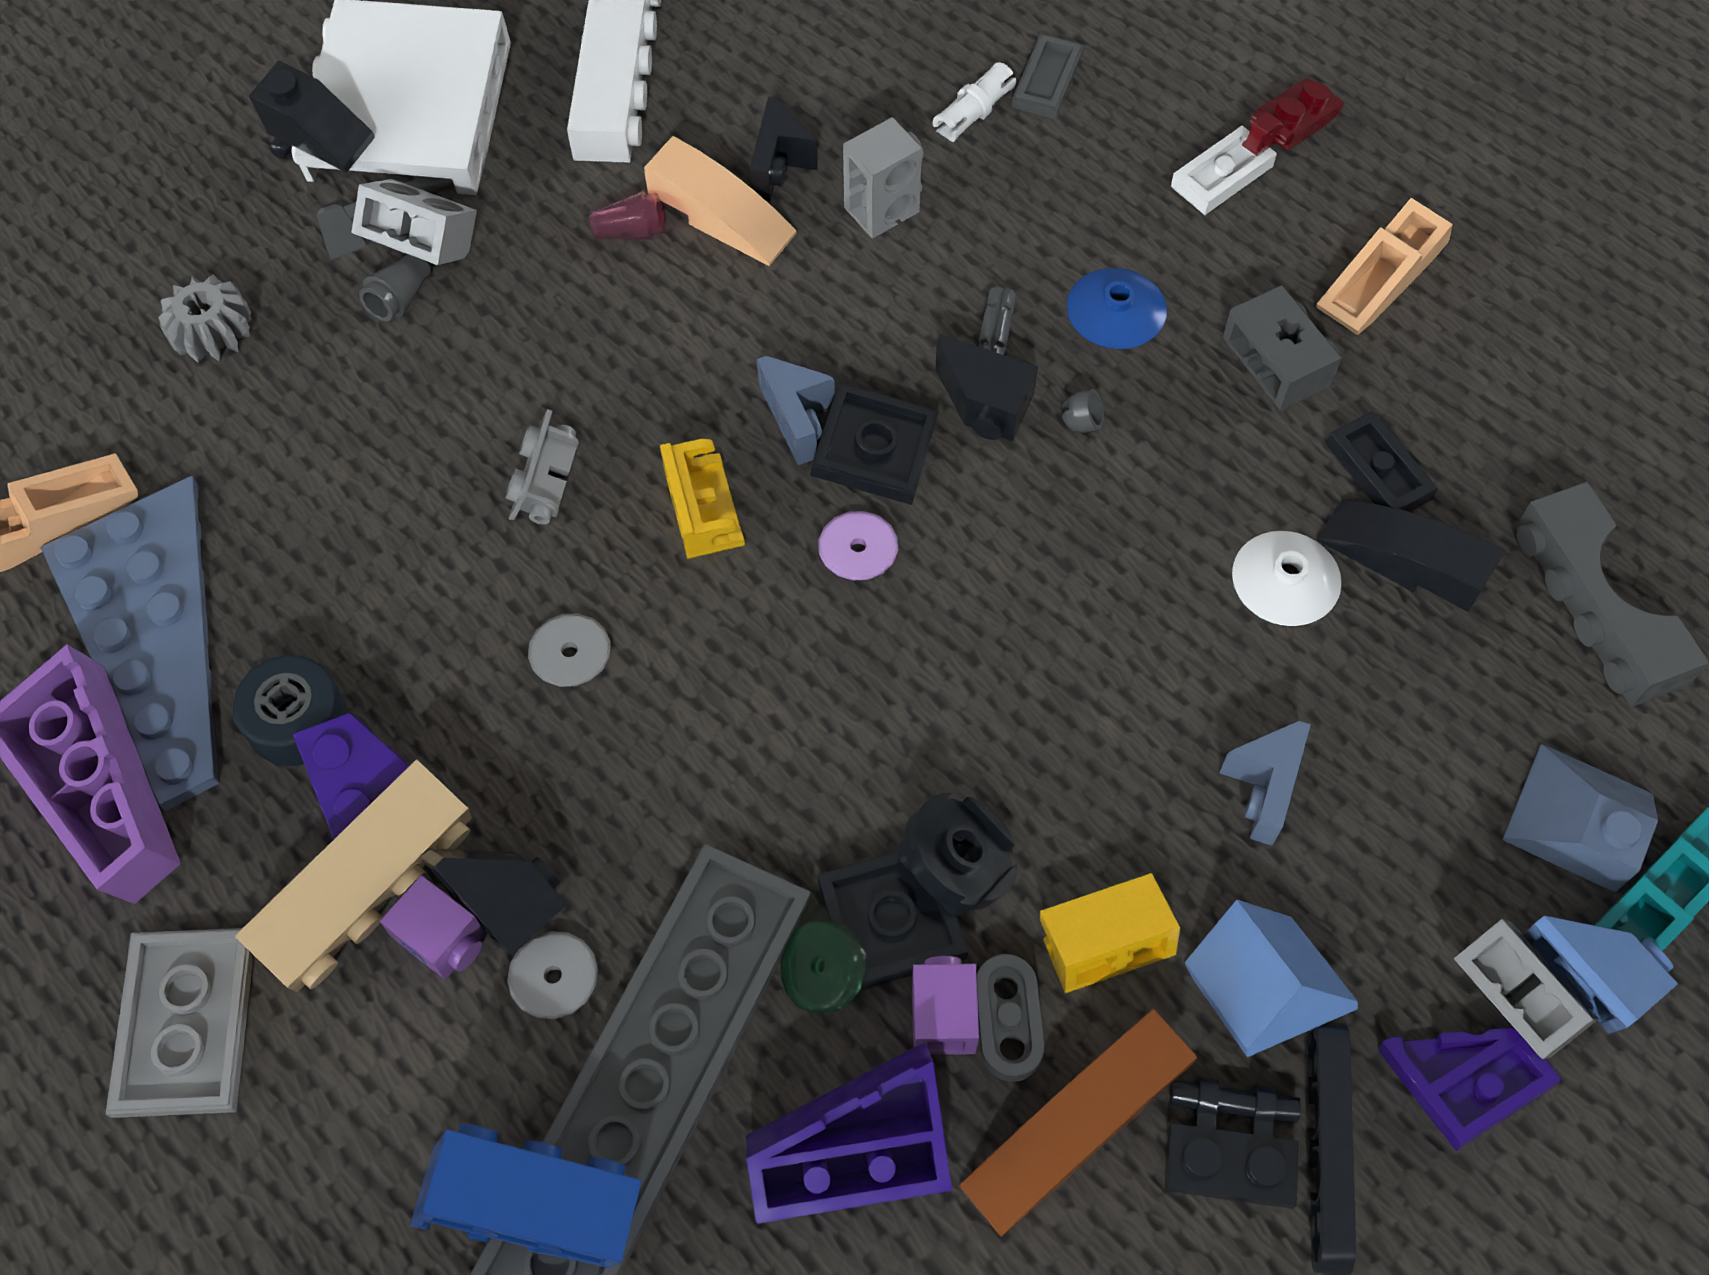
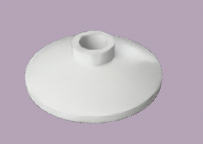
M1272 531L1258 535L1240 549L1233 564V583L1241 601L1254 614L1275 624L1299 626L1315 622L1332 610L1341 592V574L1333 556L1320 543L1300 533ZM1282 565H1293L1298 569L1299 573L1289 574L1283 570Z

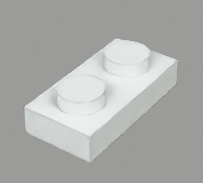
M1240 126L1173 174L1171 187L1206 215L1272 168L1277 153L1268 148L1256 156L1244 148L1242 143L1247 139L1250 131L1244 126Z

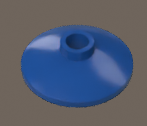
M1106 268L1091 272L1075 283L1068 295L1067 314L1075 330L1088 341L1106 348L1128 349L1145 344L1160 332L1166 320L1167 306L1162 292L1147 277L1127 269ZM1112 296L1123 297L1126 300L1117 301L1114 300Z

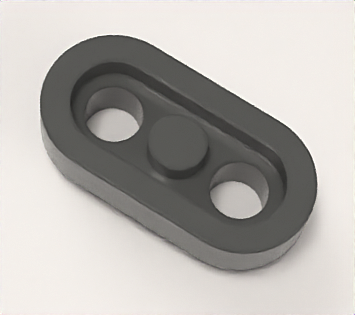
M1011 954L996 955L988 959L980 967L976 977L981 1058L985 1067L992 1075L1004 1081L1017 1082L1030 1077L1037 1070L1044 1053L1038 984L1034 970L1025 960ZM1000 981H1009L1015 986L1017 994L1011 999H1002L996 995L994 986ZM1008 1040L1016 1041L1021 1045L1023 1055L1017 1060L1006 1059L1001 1054V1044Z

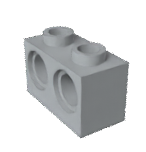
M893 117L843 143L844 208L872 239L898 225L895 222L896 220L900 219L903 222L920 212L923 148L918 138L912 132H906Z
M393 179L359 184L351 233L430 263L441 265L464 259L470 251L477 210Z
M1501 919L1454 958L1542 1060L1551 1058L1599 1020L1595 1013L1510 921Z

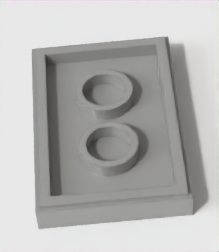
M242 928L131 933L106 1107L107 1116L119 1118L237 1112L254 956L235 937Z

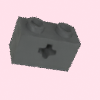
M1282 285L1230 309L1223 338L1279 410L1332 385L1342 358L1339 356L1334 343L1329 338L1324 337L1309 319L1304 306L1299 301H1295Z

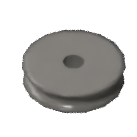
M580 613L561 614L548 619L536 629L529 642L528 659L533 671L543 681L559 687L578 686L591 681L604 669L610 657L611 641L605 628L594 618ZM574 647L577 649V653L572 657H566L563 655L564 650Z
M550 931L534 936L518 949L510 962L507 981L511 997L521 1010L536 1018L557 1019L570 1015L583 1006L596 987L598 966L593 951L584 940L568 932ZM556 969L562 972L561 979L558 982L548 983L546 981V975L549 971Z

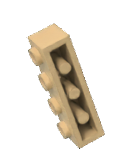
M416 759L243 927L235 937L287 988L296 992L304 985L310 989L315 988L337 966L338 962L333 957L350 940L358 944L370 935L383 918L378 912L395 895L401 898L421 875L426 877L427 873L422 869L426 864L420 858L422 854L428 849L454 850L462 843L470 832V829L466 826L472 819L468 807Z

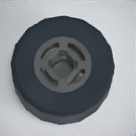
M286 654L267 659L251 669L237 686L232 703L235 724L256 753L275 765L294 767L302 765L304 762L293 734L347 714L345 698L324 666L306 656ZM289 701V704L283 710H280L281 706Z

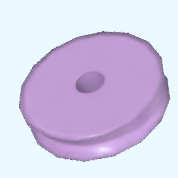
M849 511L834 517L823 528L818 540L819 555L825 566L837 576L850 580H868L883 574L893 564L898 553V537L891 524L879 515L866 511ZM855 544H862L865 546V550L855 552L851 547Z

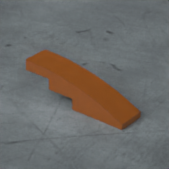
M1152 1009L1021 1126L971 1173L959 1187L1000 1237H1002L1090 1160L1104 1144L1138 1116L1150 1101L1193 1065L1198 1057L1164 1019Z

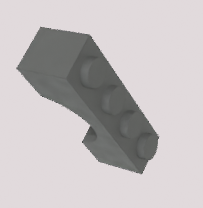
M1587 481L1531 501L1515 526L1517 529V541L1521 550L1527 556H1534L1545 572V584L1550 595L1557 601L1563 600L1574 617V629L1578 639L1585 646H1592L1604 664V677L1609 687L1614 692L1623 694L1630 706L1634 707L1689 686L1709 665V661L1679 616L1656 615L1637 609L1619 597L1610 587L1602 572L1600 552L1602 545L1617 524Z

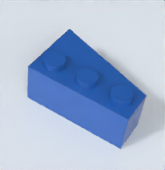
M460 1124L458 1132L446 1129L433 1147L410 1227L430 1230L431 1223L468 1232L467 1238L489 1243L490 1238L528 1247L527 1250L530 1252L607 1268L622 1262L642 1181L624 1176L625 1165L597 1157H589L586 1166L562 1160L563 1150L561 1148L537 1141H524L522 1149L497 1143L499 1133L472 1124Z

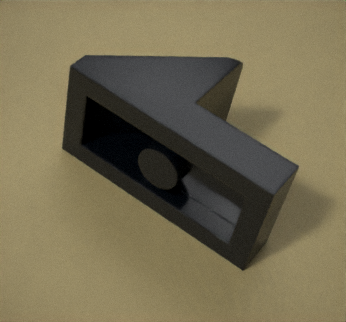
M768 97L749 169L751 188L765 201L771 202L774 186L782 187L784 185L787 166L817 170V142L790 110L775 97Z

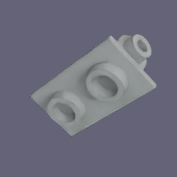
M547 409L538 427L529 425L523 438L519 454L528 457L524 471L514 470L505 495V499L514 502L509 516L511 520L515 519L519 510L530 513V520L543 525L550 522L551 516L556 517L558 515L559 505L567 481L548 475V472L551 471L567 477L579 441L575 437L576 431L572 427L558 425L555 428L548 425L552 415L551 410Z

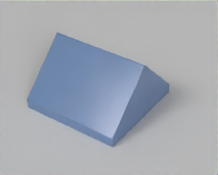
M1236 900L1185 961L1192 979L1247 1057L1358 1009L1356 998L1291 916L1240 900Z

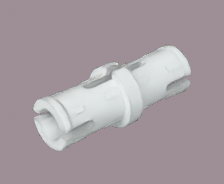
M997 62L974 84L969 85L968 83L963 86L957 94V99L934 117L933 127H938L942 122L945 123L936 131L954 142L979 117L984 120L991 113L992 106L1004 94L1015 87L1016 78H1010L1004 83L1009 76L1014 74L1012 70L1004 63Z

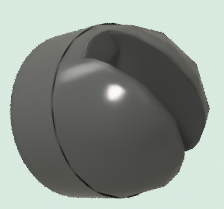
M1097 390L1078 391L1071 394L1063 402L1062 408L1065 412L1062 414V419L1067 428L1082 433L1102 429L1104 424V408Z

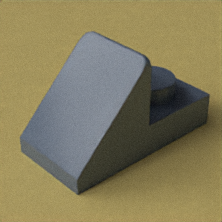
M769 356L758 358L759 387L797 464L801 465L814 460L817 452V440L821 439L822 429L815 412L832 406L835 396L834 379L829 375Z
M1297 721L1235 748L1227 754L1219 773L1254 784L1244 815L1245 818L1254 820L1250 839L1272 846L1283 828L1311 724Z

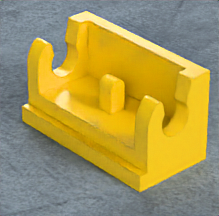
M698 439L676 445H671L670 443L660 445L664 472L687 559L744 546V537L740 529L720 453L708 454L715 451L713 441L711 439ZM706 454V455H704V456L694 458V456H696V455Z
M1152 873L1040 911V921L1047 935L1042 939L1065 993L1177 954L1180 926Z

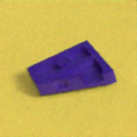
M352 712L293 734L333 839L409 767L404 758L381 741Z
M1514 1027L1489 1029L1481 1035H1472L1465 1031L1440 1033L1436 1039L1403 1041L1402 1036L1390 1037L1383 1041L1378 1049L1455 1151H1458L1554 1088L1561 1080L1545 1059H1541Z

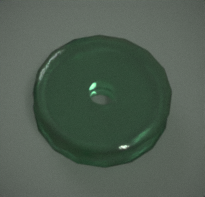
M826 920L809 921L796 929L788 940L781 958V980L787 996L797 1007L809 1012H837L849 1005L860 991L866 972L865 953L859 938L849 927ZM824 960L825 968L824 971L821 973L820 966L822 961Z

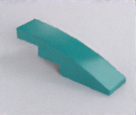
M1709 806L1658 857L1594 926L1632 933L1640 943L1647 938L1663 951L1693 921V917L1709 902Z

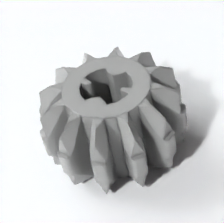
M213 274L201 283L192 276L190 285L184 288L173 285L174 297L161 300L163 313L158 318L163 333L175 351H178L180 355L188 353L197 363L206 355V351H209L211 357L220 361L221 348L226 346L228 349L238 352V341L236 338L250 337L248 322L252 320L250 316L251 311L246 300H243L238 288L233 286L231 281L222 283Z

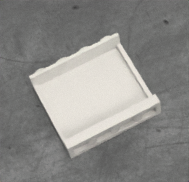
M334 0L331 16L326 18L323 23L324 42L320 56H316L313 61L312 72L314 78L323 83L374 133L375 138L350 170L449 178L453 180L457 194L477 195L511 45L502 11L361 0ZM292 146L293 160L296 164H299L307 181L314 182L318 168L338 169Z

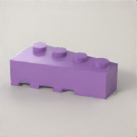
M68 644L65 645L0 701V758L95 888L101 892L136 904L176 869L181 862L105 667Z

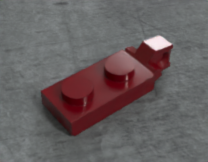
M1306 78L1256 110L1249 121L1252 128L1247 139L1243 141L1242 146L1256 156L1274 144H1278L1289 151L1331 122L1340 113L1345 102L1331 94L1329 88L1324 84Z

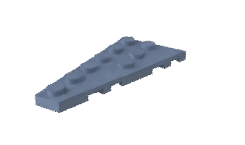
M193 476L40 547L91 658L105 667L153 793L164 811L219 784L215 722L213 721L211 700L212 679L208 658L209 638L204 570L202 569L200 546L201 527L197 504L198 485Z

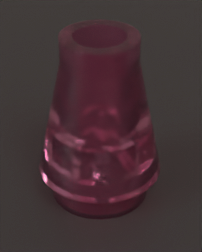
M643 190L601 209L590 211L591 228L596 240L606 238L654 240L655 234L665 233L666 230L664 211L657 193L647 195Z

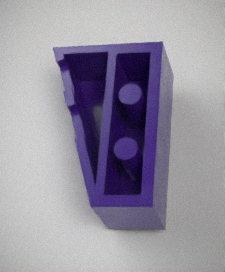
M925 1042L746 1135V1159L756 1224L952 1191L934 1064Z

